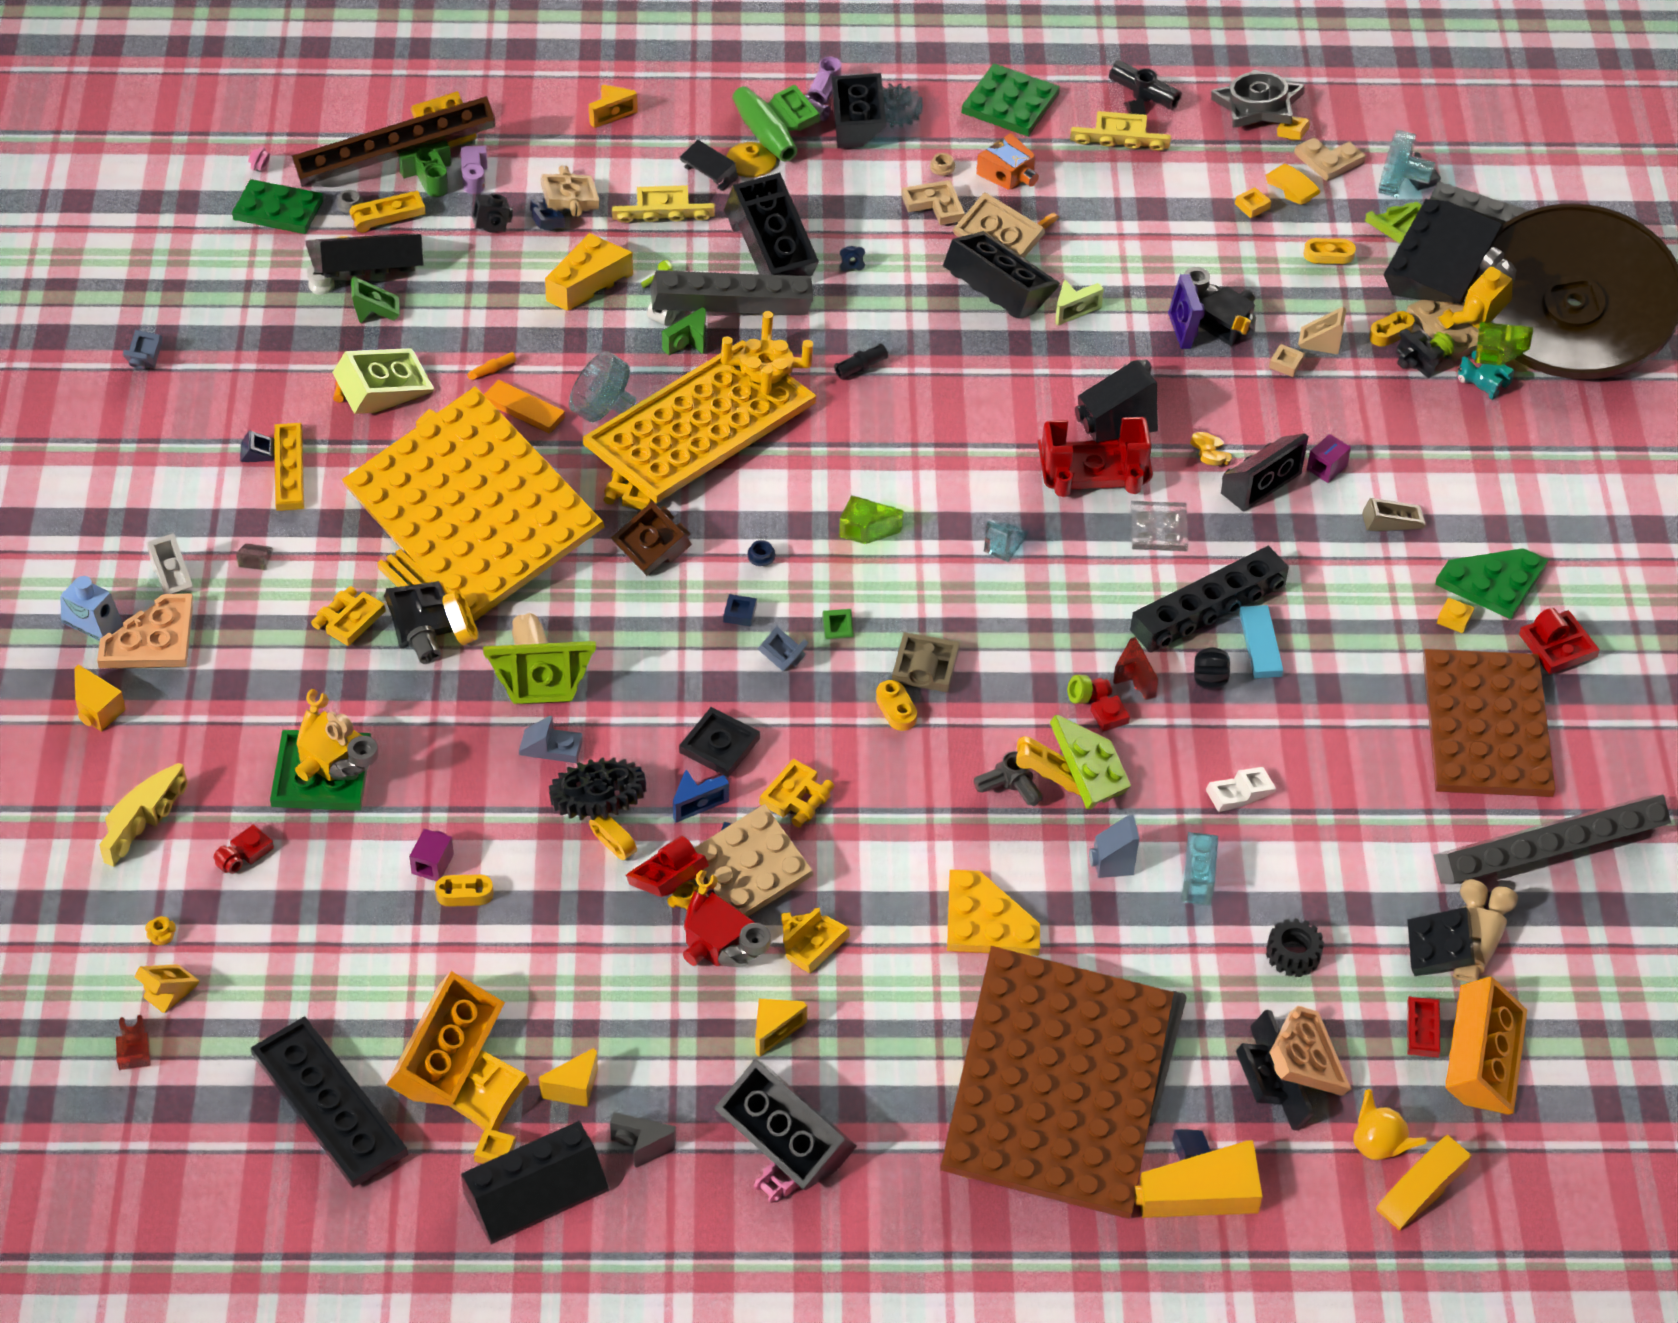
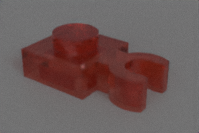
M137 1015V1023L131 1027L126 1026L124 1017H120L119 1027L123 1036L116 1037L118 1069L124 1070L151 1066L150 1040L148 1032L143 1033L145 1025L142 1016Z

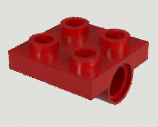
M1548 608L1536 617L1534 623L1520 628L1519 636L1533 654L1539 655L1540 663L1549 675L1598 657L1600 651L1569 610L1558 613L1555 608Z
M680 835L659 849L656 855L627 873L626 878L631 886L659 897H665L673 894L676 888L686 881L695 879L698 872L707 868L709 864L705 855L696 853L691 842L686 837Z

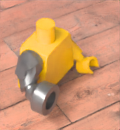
M1493 247L1484 256L1480 264V270L1484 271V273L1469 288L1462 311L1453 313L1449 308L1441 316L1437 317L1446 329L1455 323H1469L1483 331L1512 300V285L1515 282L1517 270L1511 262L1504 259V252Z
M315 689L309 690L306 699L311 707L306 709L296 743L301 761L295 768L297 775L304 781H308L316 773L328 781L357 779L359 777L358 774L367 770L369 765L377 760L378 747L376 741L371 737L361 735L353 730L350 736L346 737L348 742L343 746L336 739H331L325 731V726L328 723V713L326 711H323L321 714L318 712L319 709L327 706L328 696L322 693L319 701L315 702L318 692Z

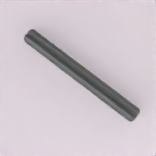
M1173 991V1000L1149 1126L1155 1124L1186 1003V995L1177 991Z

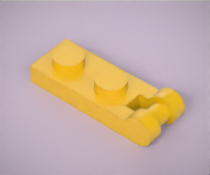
M418 190L354 205L350 208L349 213L352 220H354L356 230L360 233H365L371 227L425 215L426 211Z
M1024 736L1018 739V753L1016 755L1018 767L1022 769L1031 768L1042 777L1051 779L1063 786L1067 791L1081 796L1064 756L1030 737Z

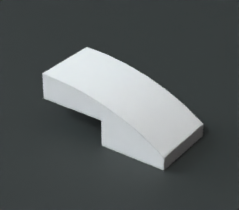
M1263 767L1239 770L1234 779L1209 782L1206 788V792L1218 812L1251 804L1271 795L1276 790Z

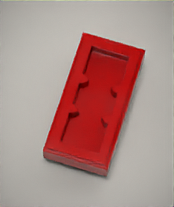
M1408 996L1407 1055L1439 1058L1441 1052L1440 999Z

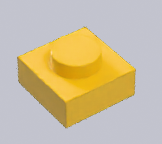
M1292 117V124L1280 123L1277 127V137L1301 140L1310 128V120Z
M1254 187L1236 196L1235 205L1250 218H1253L1269 210L1271 200Z
M1448 597L1438 616L1437 624L1464 633L1475 607Z
M485 1128L474 1153V1162L483 1164L512 1151L516 1144V1137Z

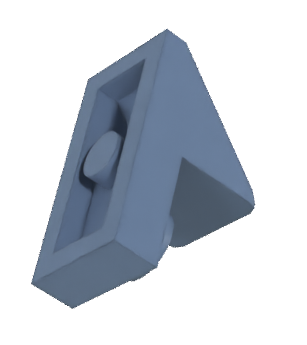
M548 716L525 729L519 748V755L577 763L583 742L582 733L553 729V716Z

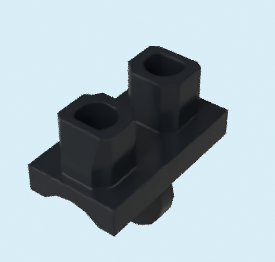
M1407 329L1400 331L1401 340L1396 348V353L1400 356L1397 364L1402 369L1410 366L1414 369L1417 368L1427 378L1433 376L1435 367L1443 361L1444 351L1439 346L1429 349L1426 346L1428 339L1421 330L1414 333L1409 332Z

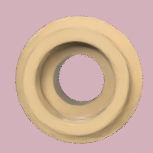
M938 153L931 160L930 169L939 176H946L954 172L955 162L951 155Z

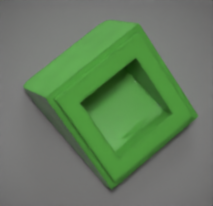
M851 609L826 610L822 612L825 639L854 637Z

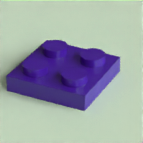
M1190 274L1179 275L1168 311L1181 349H1191L1194 338L1198 336L1200 319L1204 317V305L1200 303L1197 286L1193 284Z

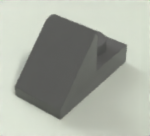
M613 1112L610 1121L611 1140L625 1146L636 1145L634 1149V1167H640L675 1149L676 1126Z

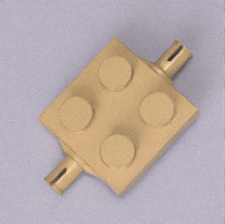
M563 165L558 168L559 174H541V187L548 208L554 210L570 209L574 217L575 213L578 217L582 214V211L599 209V197L592 176L571 174L567 165H565V169Z

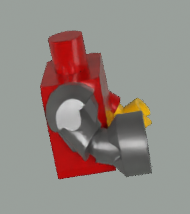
M701 870L696 875V882L700 887L698 890H694L687 907L684 930L686 931V944L689 947L683 952V957L692 966H696L704 958L715 966H746L748 961L757 958L769 949L771 944L770 931L763 924L752 921L713 892L708 895V890L714 889L717 886L718 880L715 875H712L709 883L704 884L703 880L707 872Z

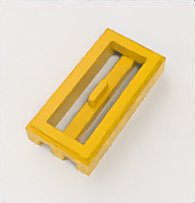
M401 549L396 550L395 556L392 554L386 556L387 560L385 562L382 559L377 562L378 569L397 587L408 586V584L390 568L392 566L412 585L432 582L421 568Z

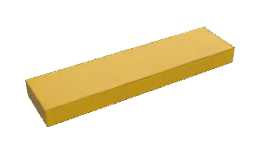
M302 422L274 424L276 511L304 509Z

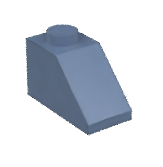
M1134 815L1126 816L1095 836L1094 848L1089 850L1091 867L1096 866L1098 878L1134 875L1139 845V835Z

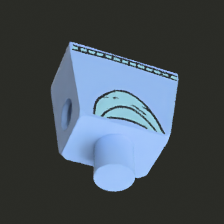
M88 576L76 578L60 596L62 623L100 641V638L107 633L114 634L123 626L111 593L93 584Z

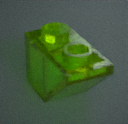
M1480 322L1476 342L1475 363L1502 366L1530 350L1534 327Z
M851 495L840 517L839 537L868 544L899 534L903 529L904 510Z

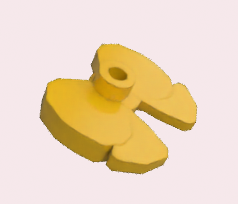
M1197 432L1192 435L1190 444L1200 450L1199 456L1203 463L1218 466L1223 463L1228 465L1231 462L1232 455L1230 453L1216 450L1224 444L1219 437L1205 432Z

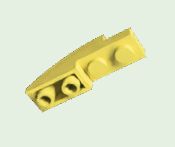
M177 763L149 777L125 795L106 816L105 821L108 833L99 844L105 864L114 867L119 859L128 853L130 844L137 835L143 832L146 823L157 826L161 819L170 813L174 801L187 788L188 780L186 779L184 765Z

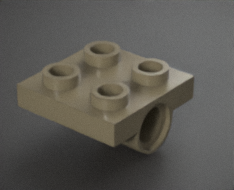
M904 632L893 669L892 680L904 685L948 693L960 642Z

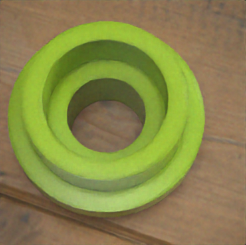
M1442 332L1434 334V338L1430 341L1431 346H1439L1444 351V357L1452 355L1455 346L1452 337Z

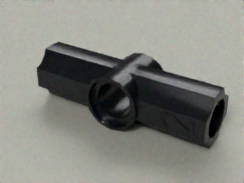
M1117 60L1109 71V79L1133 90V96L1136 99L1143 98L1144 102L1152 100L1170 110L1175 109L1181 99L1182 92L1158 80L1156 72L1151 69L1143 68L1138 70Z

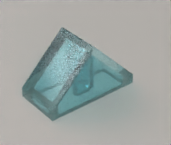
M988 520L985 531L984 552L1009 562L1029 532L1004 521Z

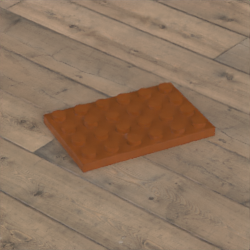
M1424 649L1423 665L1435 791L1554 797L1556 789L1539 655Z

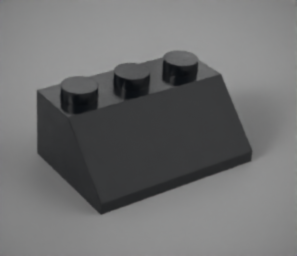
M881 73L832 76L837 149L863 147L886 127Z
M1305 433L1283 436L1273 443L1266 444L1261 451L1248 456L1236 467L1229 468L1222 477L1221 494L1244 512L1302 474L1309 436Z

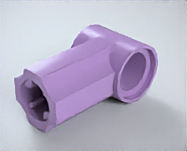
M825 57L820 61L819 71L807 94L812 96L815 101L828 104L832 96V76H841V62L839 59Z

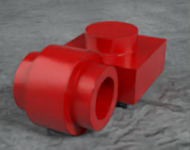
M1101 677L1091 680L1093 690L1089 702L1094 701V703H1091L1090 711L1102 732L1129 724L1130 716L1118 695L1108 698V696L1112 695V687L1109 680L1102 679Z
M253 824L230 840L231 846L223 845L215 851L213 859L215 860V865L224 873L234 874L241 869L243 859L252 865L274 849L273 840Z

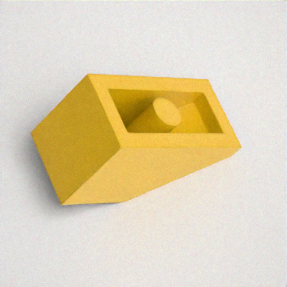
M78 664L74 668L75 700L79 712L78 717L85 725H92L102 732L126 710L122 691Z

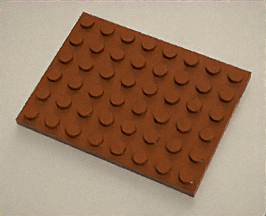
M991 946L939 1170L1130 1219L1174 992Z

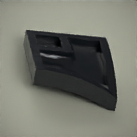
M439 581L386 588L384 597L394 623L399 648L409 646L407 641L408 634L420 626H432L436 636L453 632L443 605L442 598L445 593Z

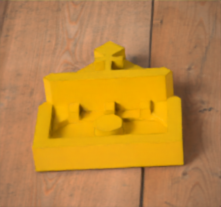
M814 908L809 914L792 916L791 912L781 914L786 958L809 974L850 937L849 927L826 915L821 916L820 908Z

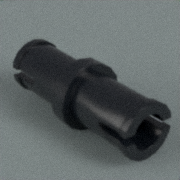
M882 343L863 352L857 351L853 357L836 363L834 365L835 372L843 380L845 377L858 371H867L869 366L887 359L888 351Z

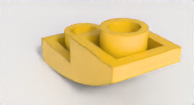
M1285 163L1265 175L1268 184L1283 189L1285 199L1300 205L1310 202L1312 198L1320 194V189L1308 177Z

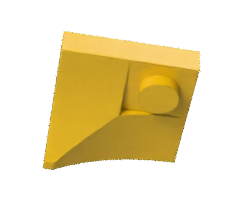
M481 1050L457 1098L450 1107L471 1120L482 1130L487 1128L498 1131L509 1109L530 1083L527 1074Z

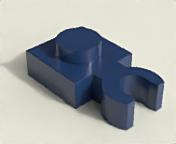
M534 198L531 199L530 211L532 212V218L540 230H554L555 228L565 227V217L560 210L548 208L545 198H543V203L536 202Z

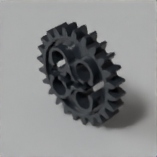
M603 757L599 762L589 759L586 765L579 762L577 763V768L567 767V773L559 772V778L552 779L553 785H549V795L554 810H559L561 816L568 814L569 819L579 815V820H583L587 816H590L591 820H595L599 815L606 819L609 813L619 815L618 810H630L629 804L637 805L638 799L644 798L643 792H647L645 774L642 772L641 767H636L635 762L627 764L626 759L616 762L615 757L609 761H605ZM580 781L581 786L577 787L576 783ZM619 790L620 794L615 796V791Z

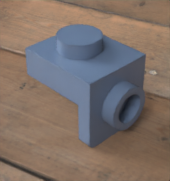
M135 330L130 349L124 350L122 355L129 362V365L134 368L145 369V366L155 368L163 337L159 334Z
M776 626L757 649L779 669L784 671L790 664L794 667L799 664L806 655L802 650L809 642L804 639L798 645Z

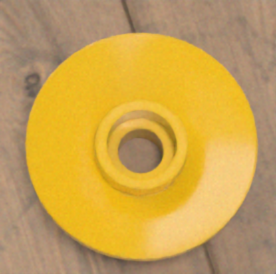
M759 142L737 144L728 151L726 156L735 162L737 174L743 177L755 178L764 176L771 172L776 165V156Z

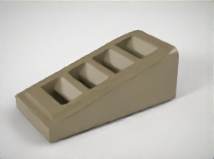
M1369 498L1362 512L1365 527L1368 531L1424 529L1425 527L1420 505Z

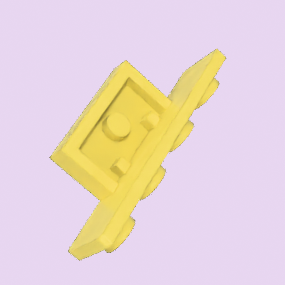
M1097 111L1096 129L1071 127L1070 140L1083 145L1092 142L1100 143L1102 146L1107 147L1116 144L1125 145V147L1131 149L1150 147L1152 150L1161 151L1169 149L1171 135L1146 133L1147 115Z
M688 185L637 187V206L612 207V220H618L621 223H628L633 221V219H643L646 222H655L658 219L669 218L671 221H681L684 218L707 220L715 216L714 203L689 204Z

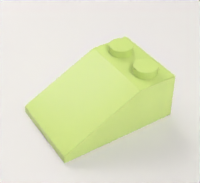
M412 348L345 351L332 372L354 414L377 413L430 394L434 390Z

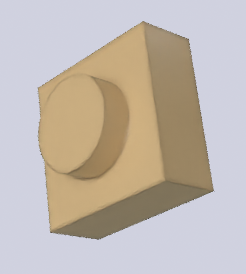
M1280 344L1270 360L1269 368L1294 377L1304 360L1305 353Z

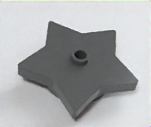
M1255 69L1250 73L1235 78L1230 86L1211 90V100L1231 111L1233 128L1258 121L1292 124L1293 114L1291 105L1304 94V84L1289 83L1277 74L1259 72Z

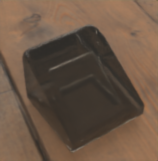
M245 543L236 554L238 567L266 570L273 547Z

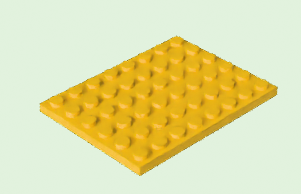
M476 386L342 479L344 486L402 551L421 568L432 582H440L445 595L455 590H459L464 595L474 621L605 527L602 519Z

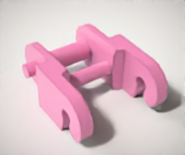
M774 1162L763 1170V1176L757 1178L754 1185L756 1190L762 1188L769 1195L768 1201L770 1203L778 1201L781 1196L786 1198L799 1187L793 1180L785 1181L784 1183L778 1180L774 1174L780 1168ZM770 1180L779 1186L776 1190H773L767 1184Z

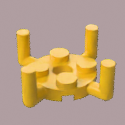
M765 311L762 316L761 340H748L740 355H732L733 339L731 337H724L721 349L722 364L740 366V370L744 375L746 372L751 376L752 381L761 383V392L765 395L771 393L772 384L780 382L781 378L787 374L789 376L793 368H810L813 356V342L811 340L803 341L802 358L793 357L786 341L772 340L773 313L770 311ZM769 360L771 363H763L761 361Z

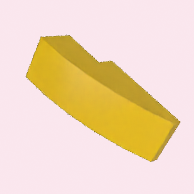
M1447 1134L1397 1182L1377 1205L1376 1210L1401 1231L1444 1194L1446 1186L1468 1168L1472 1155Z

